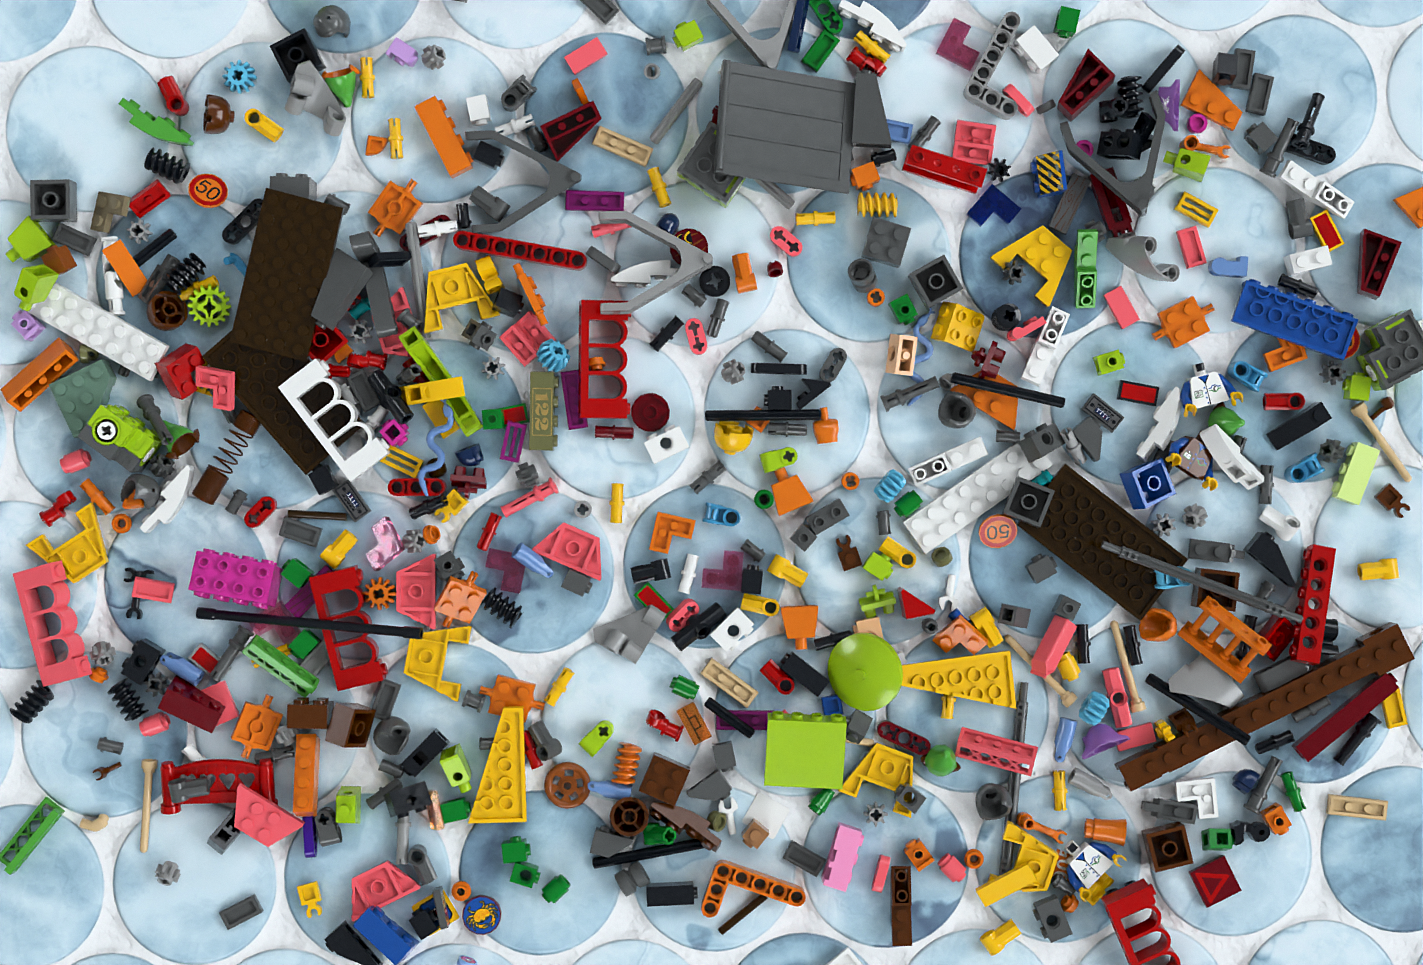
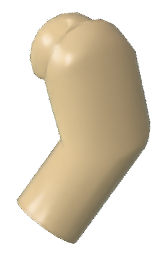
M100 814L94 821L82 818L79 827L98 832L108 825L109 817L106 814Z

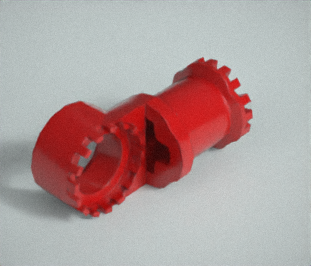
M856 46L846 58V61H851L859 67V71L867 67L872 73L875 72L874 74L881 77L887 67L878 59L865 56Z
M370 350L367 351L366 356L350 353L346 365L357 369L372 366L381 368L384 371L387 365L385 360L388 359V354H375Z
M71 490L57 497L56 502L53 503L51 508L39 513L40 518L43 519L42 521L45 520L44 523L48 527H51L53 522L60 517L64 518L66 516L64 508L77 500Z
M650 710L646 718L647 725L650 727L652 725V728L661 730L660 735H667L678 742L684 729L683 725L678 726L669 722V719H666V716L658 710Z

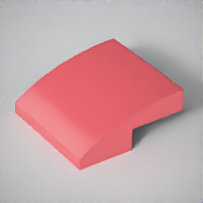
M957 120L952 157L969 163L983 165L991 163L996 125Z
M531 310L499 337L524 367L537 357V350L543 342L551 338L554 341L556 340L545 326L540 325L539 320Z
M225 680L201 690L225 706L217 726L240 716Z

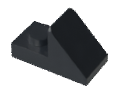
M1141 112L1133 127L1137 134L1144 137L1142 152L1151 148L1153 140L1151 132L1156 124V120L1146 112Z
M802 378L801 380L810 390V393L805 391L799 395L796 405L801 410L829 388L831 383Z

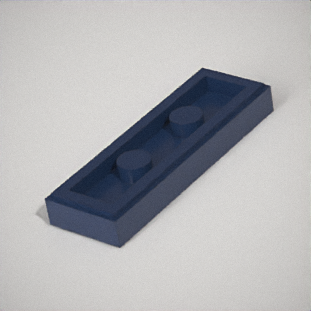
M797 0L787 49L790 52H800L810 0Z

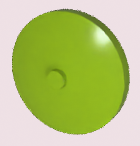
M856 633L842 639L833 648L828 660L830 684L837 696L852 708L862 711L878 710L893 701L900 691L903 681V670L899 656L887 641L877 635Z

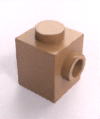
M753 818L742 832V837L744 838L742 841L748 847L752 848L754 846L758 849L769 835V830Z

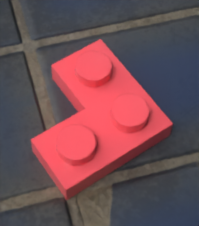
M202 365L197 366L195 386L213 389V408L227 411L234 410L235 372Z

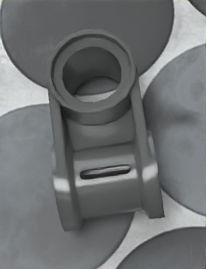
M524 74L521 75L502 94L501 102L504 109L509 112L517 110L536 93L537 88L533 87L526 80ZM509 97L516 99L512 105H507L505 100Z
M330 807L322 808L317 813V816H315L321 846L325 847L341 843L342 833L338 823H336L335 811ZM323 814L325 817H329L327 821L325 818L322 819Z

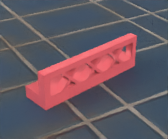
M962 727L955 756L1031 776L1038 747ZM961 747L967 748L971 752L961 751L960 749ZM981 753H986L990 757H983ZM1004 758L1007 759L1009 762H1002L1000 759ZM1020 763H1023V764H1027V765H1030V766H1029V769H1028V768H1025V767H1021L1019 764H1020Z

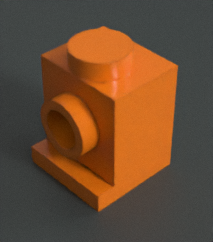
M1275 802L1260 811V815L1273 834L1283 835L1289 831L1288 827L1292 824L1280 804ZM1281 818L1282 821L1276 824V820Z
M919 838L917 840H910L905 845L906 848L903 849L919 872L935 861ZM917 851L922 852L919 858L915 857Z

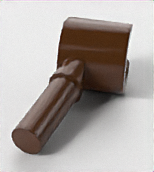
M1386 397L1380 401L1383 407L1370 416L1372 420L1394 406L1391 397Z
M118 762L106 768L99 767L95 769L93 773L97 771L101 773V777L96 780L105 778L110 771L121 767L122 764Z

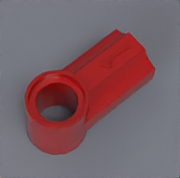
M171 75L160 79L157 84L167 102V108L177 116H185L189 111V104L184 99L174 77ZM181 102V107L175 110V104Z
M1297 392L1264 393L1263 396L1264 410L1294 411L1303 408L1305 405L1304 396ZM1291 397L1297 398L1298 405L1296 407L1290 404Z
M772 659L759 670L781 694L787 695L794 690L795 684L793 679ZM783 680H788L791 683L789 690L785 691L780 687V683Z

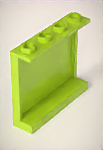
M773 711L767 714L764 786L843 788L846 716L841 714L823 715L821 713L809 715L801 712L787 714L781 711Z

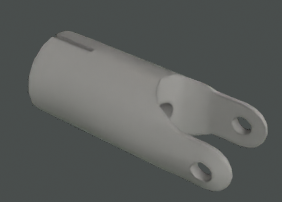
M1076 767L1073 769L1068 778V783L1105 800L1112 798L1110 788L1103 785L1099 779Z

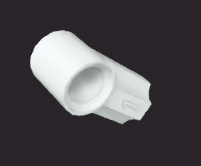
M1269 505L1266 506L1258 518L1275 529L1277 536L1284 541H1290L1301 527V522L1295 516H1285Z

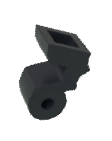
M1326 619L1321 654H1339L1338 646L1333 645V641L1337 638L1339 631L1337 619Z
M1236 820L1233 823H1229L1231 834L1234 837V845L1236 846L1244 841L1243 834L1245 832L1255 842H1263L1270 836L1269 827L1261 822L1256 821L1250 824Z

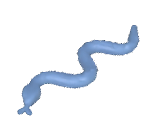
M932 308L929 309L928 314L920 316L913 327L914 337H918L917 340L926 347L925 353L915 356L914 365L928 360L933 355L934 348L932 342L919 332V328L927 323L929 315L935 313V311H932ZM914 370L913 376H909L916 383L924 381ZM922 395L912 398L911 400H909L907 405L911 406V404H913L914 402H916V400L921 398Z
M446 399L440 401L444 403L442 410L445 417L448 418L447 423L432 428L426 436L428 447L438 456L437 461L422 467L418 474L419 485L426 497L429 494L424 475L427 472L439 469L445 462V454L434 442V437L451 429L454 423V413L451 407L446 404Z

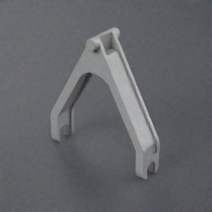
M706 0L709 7L762 67L777 69L795 13L797 0H789L779 32L767 40L751 37L720 0Z
M603 211L598 213L601 224H628L675 249L681 257V266L676 274L628 302L601 303V314H630L706 269H710L713 265V257L710 253L702 251L628 211Z

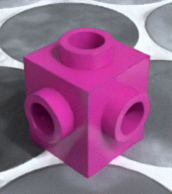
M388 419L379 431L382 434L381 439L384 438L389 445L394 447L397 445L399 447L408 440L407 436L410 434L407 431L409 429L407 424L401 425L396 419ZM395 429H398L400 432L397 437L393 435Z

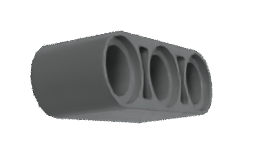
M1288 656L1257 671L1253 676L1261 693H1266L1313 669L1312 666L1290 661L1291 656Z

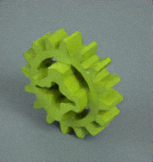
M208 284L206 289L201 285L200 291L194 289L195 296H189V299L193 302L188 303V307L192 308L189 310V314H195L193 320L200 319L201 326L204 322H207L208 327L211 326L212 322L218 326V320L225 322L224 315H230V312L226 309L231 308V304L226 303L230 300V297H224L226 291L222 290L220 292L218 285L213 289L211 284ZM206 294V297H204L202 300H198L200 296ZM213 294L217 295L221 300H217ZM209 298L211 304L213 305L210 313L207 306ZM198 311H202L206 315V317L201 315ZM217 311H221L220 314L213 317V314H215Z

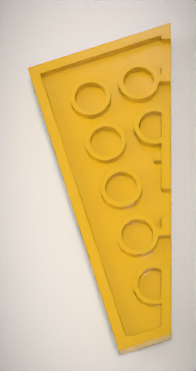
M1008 650L902 665L903 681L901 686L1016 709L1011 655Z
M523 706L503 707L468 823L527 822Z

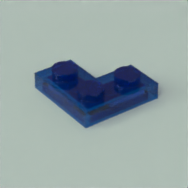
M991 184L966 215L980 227L993 212L1005 223L1009 224L1021 208Z

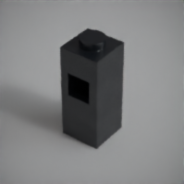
M793 651L790 654L786 653L780 660L782 663L781 669L817 697L830 682L829 679Z
M436 728L401 763L403 771L408 776L413 775L416 777L450 741Z
M693 881L649 883L646 885L647 907L694 904V899L698 898L697 887L693 886Z

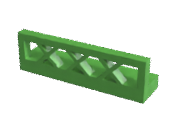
M257 634L242 651L244 655L303 697H307L309 693L312 694L317 688L320 681L317 677Z
M49 797L44 798L0 853V861L7 866L4 871L9 875L17 872L65 812ZM47 803L53 810L48 816H43V807ZM33 820H40L38 829L31 832L30 823ZM22 835H28V841L24 846L19 847L18 838ZM15 850L16 856L11 862L4 857L8 851Z

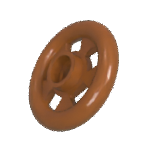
M573 762L559 763L550 769L545 778V793L554 805L565 809L575 808L581 805L589 796L588 783L591 781L586 770L580 765ZM565 770L574 771L573 777L565 776ZM555 776L561 778L558 785L552 783ZM582 778L583 787H577L576 779ZM569 782L571 788L566 789L564 783ZM557 790L564 794L561 799L554 794ZM576 792L578 794V797L574 800H571L569 795Z

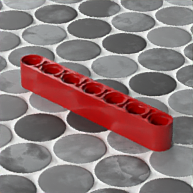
M467 231L456 232L453 237L454 245L463 251L581 271L587 266L585 255L579 251ZM461 236H466L468 238L467 243L463 246L459 245L458 239ZM481 239L487 241V245L483 249L477 247V243ZM499 243L506 244L504 252H497L496 247ZM519 246H523L526 249L522 256H518L515 253L516 248ZM539 249L545 252L542 259L535 258V252ZM557 253L564 255V259L560 263L554 261V255ZM577 256L583 258V263L580 266L573 264V259Z

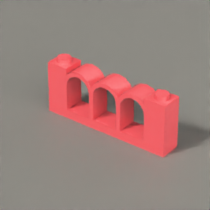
M62 560L13 573L43 687L92 674L88 656H83L85 651L84 642L74 632L78 624L77 616L73 609L67 606L70 601V590L63 581L67 578ZM48 586L53 591L54 603L50 608L43 610L37 588ZM50 612L56 613L59 616L62 625L60 632L54 636L49 635L44 614ZM61 639L67 644L69 653L63 662L57 663L51 640Z

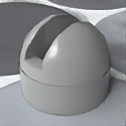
M649 63L645 66L644 74L647 78L655 80L660 76L661 71L656 64ZM653 67H654V69H655V76H653V71H652V68H653Z
M950 373L944 374L938 380L939 385L946 391H949L955 385V383L951 382L952 374Z

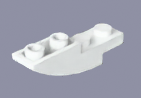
M841 0L838 11H840L843 17L848 19L852 17L858 20L857 23L863 27L868 28L870 26L869 35L872 36V40L888 44L889 48L895 52H904L907 45L895 25L882 12L865 1L858 7L846 0Z
M1292 160L1286 162L1278 175V178L1287 183L1291 190L1342 219H1345L1355 203L1326 181H1320Z
M671 260L645 262L619 272L611 278V282L615 284V287H627V284H635L636 288H647V285H651V277H655L656 281H664L666 278L676 274L679 268H671Z
M1053 306L1051 307L1045 319L1047 323L1042 325L1020 379L1036 386L1040 385L1052 354L1070 316L1069 313Z
M1175 387L1173 391L1170 390L1166 394L1165 402L1162 406L1156 408L1153 413V419L1157 426L1154 425L1150 429L1149 437L1145 442L1142 441L1137 448V456L1145 463L1157 447L1162 451L1165 450L1175 432L1182 404L1180 399L1181 391L1178 387Z
M1217 424L1200 432L1204 444L1215 461L1235 484L1240 482L1249 490L1264 482V476L1240 453V447Z
M980 436L912 466L908 470L915 486H918L988 455V452Z
M183 465L176 472L177 476L174 480H169L162 487L164 490L161 492V495L166 500L162 499L155 506L156 510L152 515L148 514L142 520L143 524L140 529L144 533H151L160 522L169 524L180 511L192 485L195 469L192 465H187L186 467Z

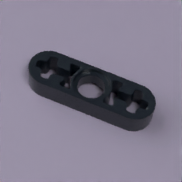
M1178 44L1141 88L1149 94L1186 50Z
M1293 134L1291 142L1294 138H1296L1297 134ZM1311 139L1309 140L1312 146L1311 154H1305L1300 149L1296 150L1293 145L1287 146L1285 152L1321 165L1333 162L1336 157V152L1332 147ZM1326 151L1328 152L1327 155L1330 156V158H1327V159H1325V160H1324V156L1321 155V154H1317V155L1314 157V155L1316 154V152L1324 153V152H1326Z
M262 199L253 200L223 230L222 238L225 242L232 245L239 243L257 225L260 211L254 214L257 216L256 219L248 212L254 213L257 210L256 205H262ZM245 216L251 219V224L248 227L241 225V219ZM237 224V226H238L240 229H242L243 232L241 233V232L238 230V231L234 234L235 237H236L234 240L231 239V238L228 239V238H229L228 232H229V231L235 232V231L237 230V228L234 227V226Z
M751 363V373L807 375V365Z

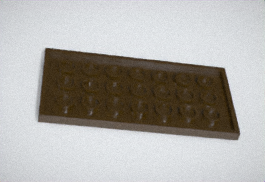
M270 188L265 189L229 342L305 362L308 361L316 329V319L311 316L324 278L327 277L345 208Z
M230 331L202 357L213 368L235 372V395L304 474L308 475L329 456V453L278 387L312 361L308 358V361L305 362L229 342L232 333ZM321 382L300 399L312 415H314L333 400L334 389L329 383ZM338 404L317 419V421L328 436L331 437L350 422L351 412L346 405ZM358 415L357 422H364ZM352 427L334 441L335 445L339 448L362 427Z
M1063 464L1051 480V483H1048L1046 486L1055 492L1041 527L1036 528L1021 521L1017 523V526L1141 621L1165 589H1155V584L1157 583L1154 569L1120 558L1118 554L1100 548L1102 541L1119 547L1125 546L1176 567H1183L1188 559L1067 464Z

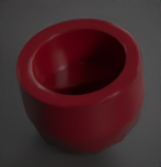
M776 260L773 263L769 262L767 272L770 277H778L783 274L780 262Z

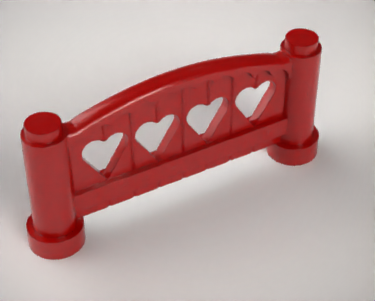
M269 758L259 760V764L233 759H207L180 766H175L173 761L161 763L162 814L179 813L181 811V804L236 803L237 787L240 783L244 785L239 778L240 773L246 775L253 773L255 779L249 788L278 805V799H275L273 763ZM232 773L235 775V780L230 789L219 778L220 774L228 775ZM193 774L196 778H200L201 774L206 776L209 774L215 775L216 780L210 788L209 795L192 797L180 803H172L168 787L169 781L178 779L181 775L189 776Z

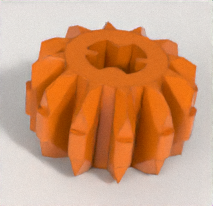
M379 577L377 583L373 578L371 579L372 585H365L369 591H364L363 594L369 595V598L365 599V603L372 601L370 608H374L377 604V610H382L383 604L387 609L389 608L388 602H395L391 598V596H396V592H391L395 585L388 586L390 583L389 579H386L383 583V578ZM382 589L384 591L382 593L384 594V597L382 596L378 598L376 596L378 595V593L376 594V590L378 591Z

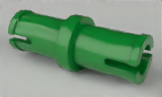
M1289 771L1281 774L1280 777L1286 789L1285 794L1289 796L1293 811L1299 812L1306 809L1300 795L1301 789L1297 787L1293 772Z

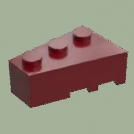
M1087 49L1085 56L1062 94L1057 109L1070 122L1073 121L1114 83L1116 75Z
M594 101L540 126L557 162L602 119Z
M1363 229L1360 232L1357 294L1374 300L1380 297L1402 242L1367 229Z
M176 675L168 686L158 709L209 733H213L225 706Z

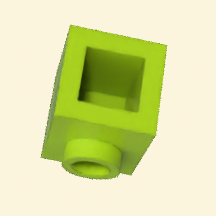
M695 20L688 23L682 22L675 27L672 39L676 47H681L683 52L704 41V36Z
M1119 349L1092 357L1098 376L1124 368L1125 358L1123 353L1119 352Z
M1353 372V375L1346 376L1342 384V389L1344 390L1343 399L1361 402L1369 401L1372 378L1365 377L1366 373Z
M873 551L862 566L863 569L881 581L884 578L888 579L893 572V569H891L893 564L890 563L891 558L883 553L878 555Z

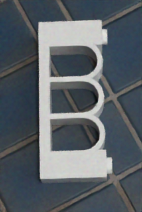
M316 358L278 388L351 482L391 452L388 450L390 446L384 438H375L373 429L367 423L357 422L358 411L355 405L350 401L340 400L341 389L339 384L333 379L327 378L331 375L328 371L330 367L324 360L320 361V359ZM327 382L334 389L333 400L312 415L300 398L319 383ZM338 404L346 405L351 412L350 422L333 436L329 437L317 419ZM360 426L368 434L367 444L346 459L334 441L352 427Z

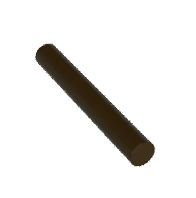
M288 510L287 513L289 518L347 521V513Z
M760 894L719 927L718 931L722 935L725 934L768 898Z

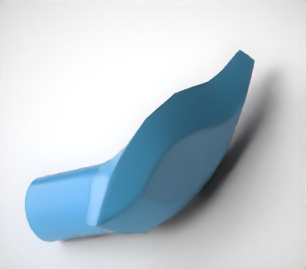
M230 253L229 257L224 258L225 265L234 264L245 277L247 266L238 255Z

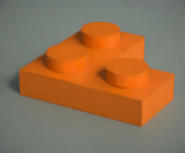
M1279 338L1277 339L1280 348L1263 354L1269 372L1308 358L1304 347Z
M657 512L649 550L668 554L672 535L692 539L696 520Z
M961 614L937 633L932 640L945 653L949 652L958 643H961L975 655L988 644V639Z

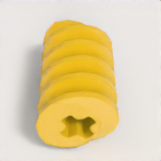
M859 192L857 197V216L861 212L862 216L865 217L866 213L869 212L870 216L873 217L874 213L877 212L878 217H881L882 212H885L886 217H889L890 212H892L894 218L897 217L898 200L897 197L895 198L894 193H890L887 198L886 193L883 192L881 198H879L878 193L875 192L872 198L870 192H867L864 198L862 192Z

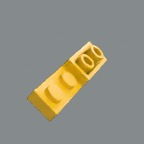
M462 376L399 387L402 391L401 397L407 406L465 396Z

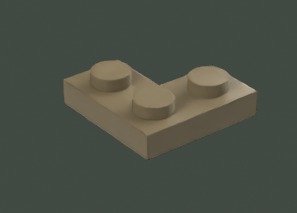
M99 191L90 229L109 233L113 214L127 217L131 197Z

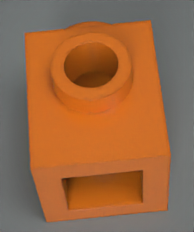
M874 161L851 169L850 183L857 190H869L873 188V184L880 181Z

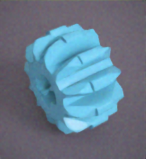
M238 60L236 65L230 62L231 68H224L228 74L222 75L226 79L225 86L230 87L231 92L237 90L238 94H242L243 88L246 92H249L248 86H255L251 80L257 79V76L253 74L255 69L250 67L248 62L243 64L241 60ZM238 74H242L241 80H238Z
M551 338L539 346L536 353L538 356L537 361L543 364L542 367H546L548 372L553 370L556 373L567 366L570 359L569 350L565 349V344H560L559 340L554 341Z
M892 469L879 481L874 489V493L878 498L888 503L901 491L906 484V479L901 473Z
M1091 692L1084 699L1083 704H1081L1079 717L1088 724L1097 725L1107 712L1109 699L1099 692Z

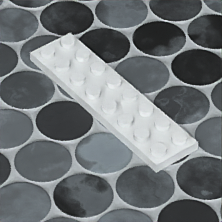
M56 282L46 300L33 304L31 310L28 311L35 317L149 381H153L158 371L154 363L159 362L165 357L169 345Z
M1016 443L903 521V524L924 554H926L1008 497L1017 476L1031 481L1041 474L1042 470L1045 471L1053 464L1046 455L1029 463L1019 443Z

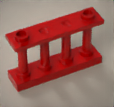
M912 145L910 151L907 152L902 171L976 194L978 187L982 188L987 168Z

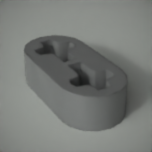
M593 246L586 252V255L615 275L621 268L618 263Z
M835 348L830 352L819 373L821 380L832 382L836 379L847 359L845 350ZM841 352L843 360H838L836 365L833 364L835 359L833 353ZM833 366L834 368L831 372L834 375L833 378L829 377L826 379L823 371Z

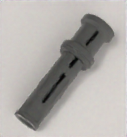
M1287 118L1279 139L1272 152L1267 153L1266 156L1268 158L1263 168H1260V172L1273 178L1276 177L1275 173L1279 164L1284 161L1282 156L1299 125L1298 121Z
M933 376L904 390L896 389L894 393L887 396L882 395L880 398L886 412H888L890 408L900 404L903 406L907 400L940 386L936 376Z
M145 394L139 397L136 404L143 410V417L152 424L161 443L168 445L166 438L172 443L174 438L160 416V408L155 406L153 396Z
M241 625L238 626L239 630L233 639L229 640L228 644L230 645L209 674L211 678L220 682L239 651L242 652L245 648L244 646L249 638L254 636L253 632Z
M1271 756L1256 788L1251 789L1250 792L1252 794L1247 804H1244L1243 807L1256 814H1260L1259 810L1264 800L1268 798L1266 793L1283 763L1282 760Z

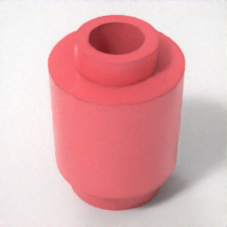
M81 448L64 455L60 459V465L65 473H74L89 467L92 458L88 451H84Z
M163 712L146 717L139 723L140 731L145 737H151L166 731L171 724L170 718Z
M947 853L937 863L940 866L939 869L952 882H960L966 876V868L954 855Z

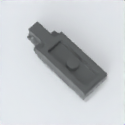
M168 254L163 263L156 266L138 298L148 304L153 296L162 291L166 285L163 278L166 279L167 273L172 274V268H178L177 264L180 263V260Z
M1190 539L1188 558L1228 563L1233 562V558L1244 559L1245 551L1234 550L1235 545H1230V543Z
M1153 798V802L1142 801L1141 809L1151 811V816H1155L1158 819L1195 824L1198 805Z

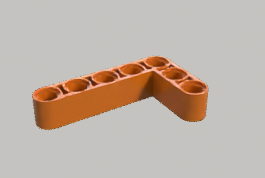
M719 860L713 868L702 900L701 910L706 917L716 916L728 883L797 907L804 904L806 897L803 888L796 884L727 860ZM720 866L728 868L726 874H720L717 870ZM740 872L747 875L743 881H739L736 878V875ZM757 879H763L765 884L762 887H757L754 882ZM715 884L722 887V890L718 893L711 890V887ZM776 885L783 887V891L779 894L773 892V888ZM800 892L802 896L799 900H794L791 898L792 893ZM707 903H713L715 905V909L713 911H708L705 909V905Z

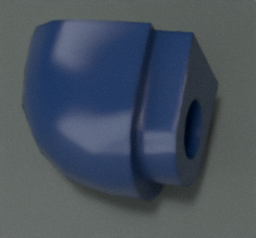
M667 213L660 218L656 226L674 235L679 227V219L675 214Z
M479 443L455 452L459 462L465 466H476L484 460Z
M1251 769L1240 770L1232 778V785L1245 795L1252 789L1260 774Z

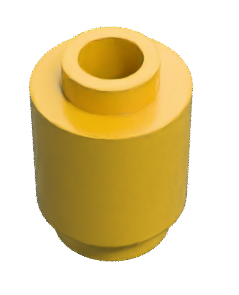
M1069 651L1064 652L1057 668L1063 680L1067 679L1070 682L1079 677L1078 674L1081 670L1074 656Z

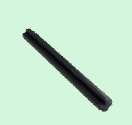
M956 372L951 376V382L1059 408H1063L1065 405L1064 397Z
M821 410L705 411L706 421L821 419Z
M1152 673L1147 676L1145 682L1233 739L1243 745H1247L1250 741V735L1189 696L1170 692L1169 684Z
M691 839L669 845L664 844L616 853L609 858L604 856L595 857L592 859L594 869L704 849L698 839Z

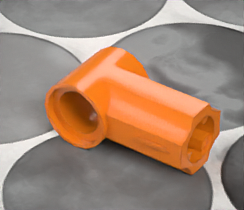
M741 253L732 256L738 294L757 290L749 254Z

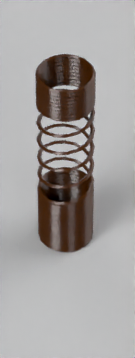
M240 409V413H238L237 418H235L232 424L252 437L245 436L229 429V432L242 440L247 446L223 438L241 453L236 454L218 447L236 463L213 456L231 472L208 464L192 492L195 497L210 505H214L229 480L221 472L233 473L232 469L224 462L232 465L238 464V461L229 453L243 456L242 451L235 445L248 447V444L240 436L252 439L257 433V429L261 426V423L253 414L243 409Z

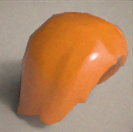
M1149 609L1140 621V637L1146 641H1167L1177 632V622L1174 615L1165 609Z

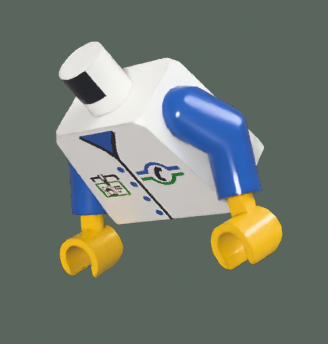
M1204 362L1193 365L1195 377L1186 379L1180 394L1181 403L1184 408V417L1188 416V411L1192 412L1193 416H1195L1197 408L1228 401L1229 398H1231L1233 406H1236L1235 399H1240L1243 403V394L1237 392L1233 385L1222 374H1218L1217 371L1207 373Z
M1071 840L1064 847L1071 854L1066 859L1069 882L1078 893L1080 892L1083 902H1086L1083 895L1088 893L1092 897L1089 888L1113 864L1122 867L1118 864L1119 858L1127 861L1124 856L1117 855V852L1106 844L1091 842L1089 844L1083 842L1078 846Z

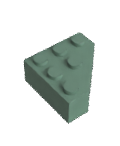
M101 359L49 384L74 438H78L77 436L84 426L88 424L87 422L100 405H108L109 396L117 378L107 360Z

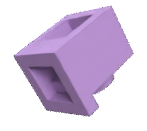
M397 37L385 53L390 59L395 57L393 60L401 66L406 64L409 67H413L418 60L417 51Z
M21 310L12 317L14 321L11 325L28 341H33L46 328L34 315L25 310L23 312ZM27 321V326L23 327L22 324Z

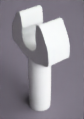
M948 574L946 594L938 598V604L942 610L947 600L951 601V611H954L958 606L959 601L953 596L956 575Z
M731 797V807L725 808L724 801L720 800L718 808L719 812H723L726 815L729 835L736 834L733 813L738 809L737 802Z

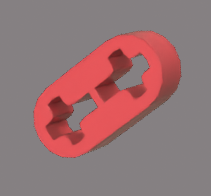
M1008 84L1002 90L1005 96L1017 103L1018 111L1023 116L1028 117L1035 111L1032 104L1012 84Z
M782 226L774 227L771 230V241L787 255L796 257L801 253L802 243ZM782 231V237L786 239L785 242L780 238L775 240L774 232ZM789 242L792 245L797 243L799 251L790 252V246L786 243Z
M691 318L685 325L690 349L694 354L702 355L707 350L703 325L699 319ZM691 322H695L696 325L699 324L700 327L697 328L698 335L694 336L693 330L688 329L691 326ZM695 338H699L700 343H704L702 351L693 348L696 345Z
M690 598L683 600L668 615L666 619L668 627L673 632L680 631L686 626L687 620L692 615L699 613L698 604ZM690 606L693 609L689 611L687 610V607ZM673 620H677L679 623L676 625L673 623Z
M879 856L872 882V891L882 893L890 864V857Z

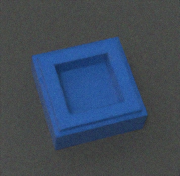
M837 694L821 697L824 715L844 714L841 699Z

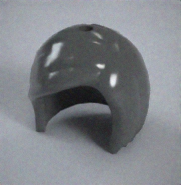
M329 5L318 11L314 16L313 25L320 37L327 38L337 32H341L347 38L350 33L351 21L348 14L342 8Z
M953 391L947 393L939 404V420L943 425L950 428H964L973 421L976 415L973 401L967 395Z
M132 474L124 482L120 494L121 501L123 502L135 490L133 499H142L145 508L150 509L159 500L160 488L152 477L143 474Z
M389 716L376 726L373 740L382 752L392 756L399 755L408 742L411 729L409 724L403 719Z
M987 783L980 787L976 794V808L980 818L983 820H996L1006 817L1010 813L1012 799L1005 787L994 783Z

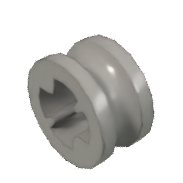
M579 501L574 506V512L578 517L586 518L591 514L592 507L587 501ZM581 504H586L585 507L588 506V511L585 512V515H581V512L577 510L581 507Z

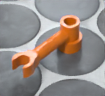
M1194 135L1186 136L1179 144L1180 148L1218 155L1221 159L1229 157L1224 155L1222 150L1231 148L1228 145L1221 147L1201 144Z
M1020 812L1017 815L1016 824L1022 829H1034L1063 844L1058 839L1060 834L1067 835L1063 830L1051 829L1037 823L1026 812Z

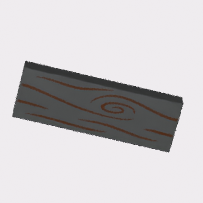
M1072 173L1067 183V190L1063 192L1050 220L1049 228L1065 235L1067 234L1090 184V180Z

